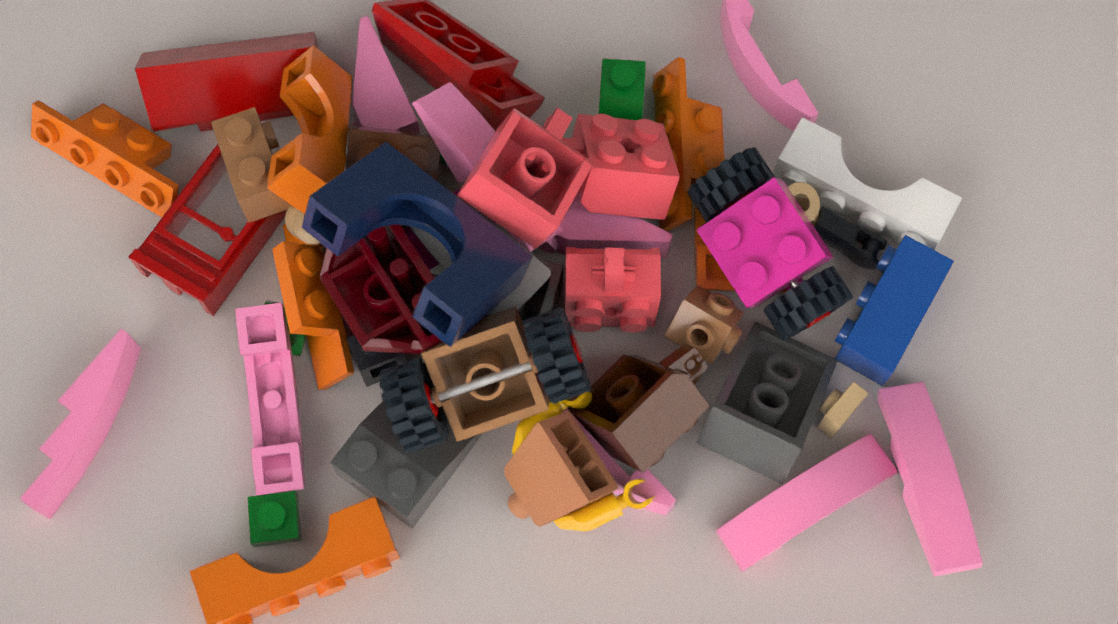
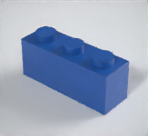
M907 235L904 236L897 249L888 245L875 268L883 272L876 285L868 281L855 305L862 308V311L856 321L850 318L846 319L834 342L842 345L835 359L883 386L896 369L954 260Z

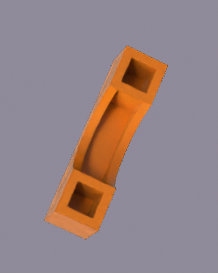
M314 45L283 70L280 98L295 116L302 133L271 156L267 183L269 190L304 215L310 195L344 172L347 159L346 145L349 131V111L352 101V76Z
M372 497L330 514L327 536L320 551L311 561L296 570L286 573L263 572L252 567L246 559L235 552L189 572L206 624H254L253 618L270 611L272 616H279L295 610L300 606L299 599L316 592L319 597L337 593L346 587V580L363 574L365 578L381 575L392 568L390 562L399 559L400 556L381 506L376 497Z

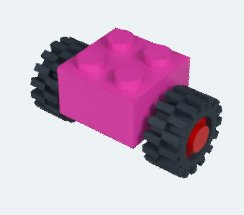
M756 147L745 149L742 153L734 154L731 159L722 161L718 167L707 171L705 176L697 179L696 183L689 187L690 190L687 193L706 221V224L698 228L697 232L745 307H758L784 289L788 290L784 295L778 297L763 309L782 341H786L801 331L819 323L854 297L834 266L814 274L808 280H803L804 276L834 257L786 183L774 176Z

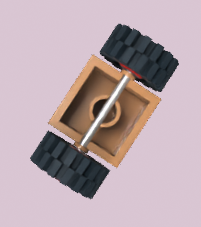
M517 307L487 316L479 321L452 347L442 342L422 351L421 354L424 362L421 358H415L381 370L382 372L379 374L381 378L379 385L383 391L381 396L387 406V409H385L387 417L391 418V427L394 434H398L400 445L404 446V450L407 453L409 452V454L448 441L449 429L446 425L448 421L458 442L548 411L549 400L554 404L591 391L588 373L583 363L584 360L579 345L562 307L525 319L523 322Z

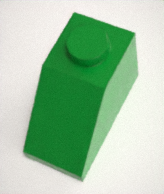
M602 58L599 114L628 120L642 119L646 61Z

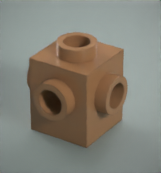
M696 285L683 299L664 336L680 346L686 344L695 347L705 361L713 364L722 351L730 355L739 341L743 331L737 328V325L744 312L736 308L734 302L727 296L715 292L711 293Z

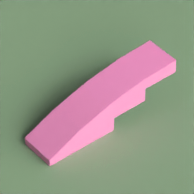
M449 82L414 101L412 105L459 184L468 178L495 131L478 110ZM561 225L540 245L562 232L563 228ZM508 231L509 235L526 250L531 252L535 249Z
M122 328L59 398L58 402L71 413L39 448L40 451L53 461L19 498L33 510L51 519L83 477L106 439L127 394L141 347Z
M924 381L879 389L877 402L892 436L889 448L904 483L902 497L933 576L981 568L983 562L956 466Z

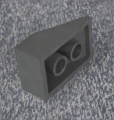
M755 321L696 443L783 485L804 445L838 360L792 338L782 341L775 330Z
M382 401L358 425L331 460L330 464L338 476L369 498L376 497L380 506L413 529L483 433L457 442L448 421V424H446L449 429L448 441L409 454V452L407 453L404 450V446L400 445L398 434H394L391 427V418L387 417L385 411L387 409L386 403Z

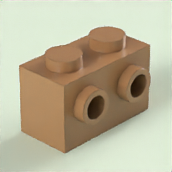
M255 107L212 121L211 124L237 201L248 222L250 223L288 210L291 205L267 188L271 156L273 155L272 149L280 147L271 122L261 123Z

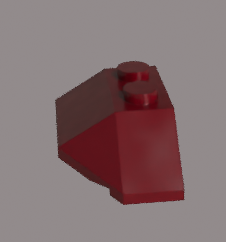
M387 225L373 230L339 257L328 248L326 249L320 279L364 351L421 354L422 351L443 342L413 318L423 288L435 277L400 225Z

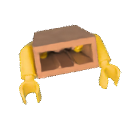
M590 392L580 394L574 401H571L569 398L553 404L549 400L548 411L527 417L518 423L512 446L513 456L504 468V475L515 491L508 498V507L516 517L526 519L530 516L534 524L540 527L553 521L560 529L591 531L622 516L623 509L629 506L633 509L645 508L655 499V496L644 502H638L633 497V487L647 481L645 478L630 481L626 484L623 493L615 497L613 492L619 489V486L570 410L562 413L568 407L582 409L588 406L592 399Z

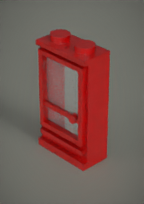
M217 144L139 249L135 248L128 258L142 275L148 278L153 273L161 278L171 291L180 296L185 292L198 300L206 313L214 316L283 221L287 210L249 223L237 201L219 145Z

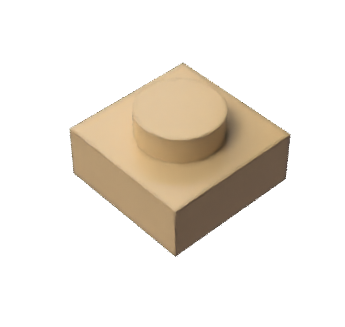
M854 381L844 393L836 388L819 408L825 416L817 428L832 439L865 399L868 392Z

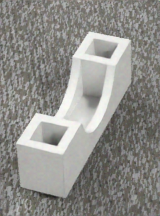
M802 117L777 160L773 172L776 178L783 180L787 187L795 182L810 184L816 190L821 206L834 213H842L858 221L862 228L876 234L881 233L897 241L898 244L907 235L933 250L936 248L962 197L923 177L912 185L899 190L888 191L869 187L856 179L846 167L841 152L842 137Z

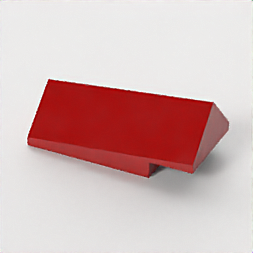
M390 0L374 3L372 13L381 43L433 88L438 89L451 82L478 110L494 131L497 130L514 108L530 118L542 105L545 97L513 76L519 60L431 1Z
M315 32L143 52L136 64L135 72L153 132L195 124L198 125L201 132L213 130L212 121L254 107L261 121L293 116L289 107L280 98L283 70L313 45L318 48Z

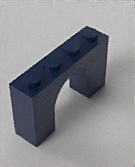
M388 142L383 143L311 194L302 228L337 257L373 230L387 225H408L421 229L435 237L448 251L452 264L423 288L413 318L449 347H452L520 285L533 257L518 243L511 240L481 214L474 211L444 185L437 182Z

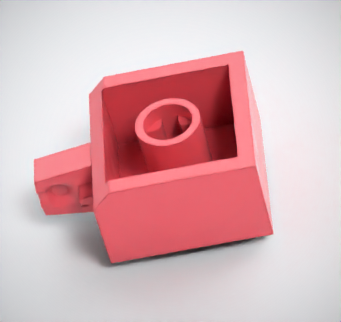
M557 107L541 127L514 108L495 131L457 197L536 249L558 229L592 167L591 160L561 140L573 118Z
M578 114L572 137L562 138L561 140L592 161V167L578 191L582 205L590 213L665 220L680 176L663 123H656L649 119L628 120L613 118L606 114Z
M566 247L565 313L571 326H574L575 330L595 332L600 330L601 327H620L621 331L636 333L645 331L647 327H655L661 299L660 248L596 249Z

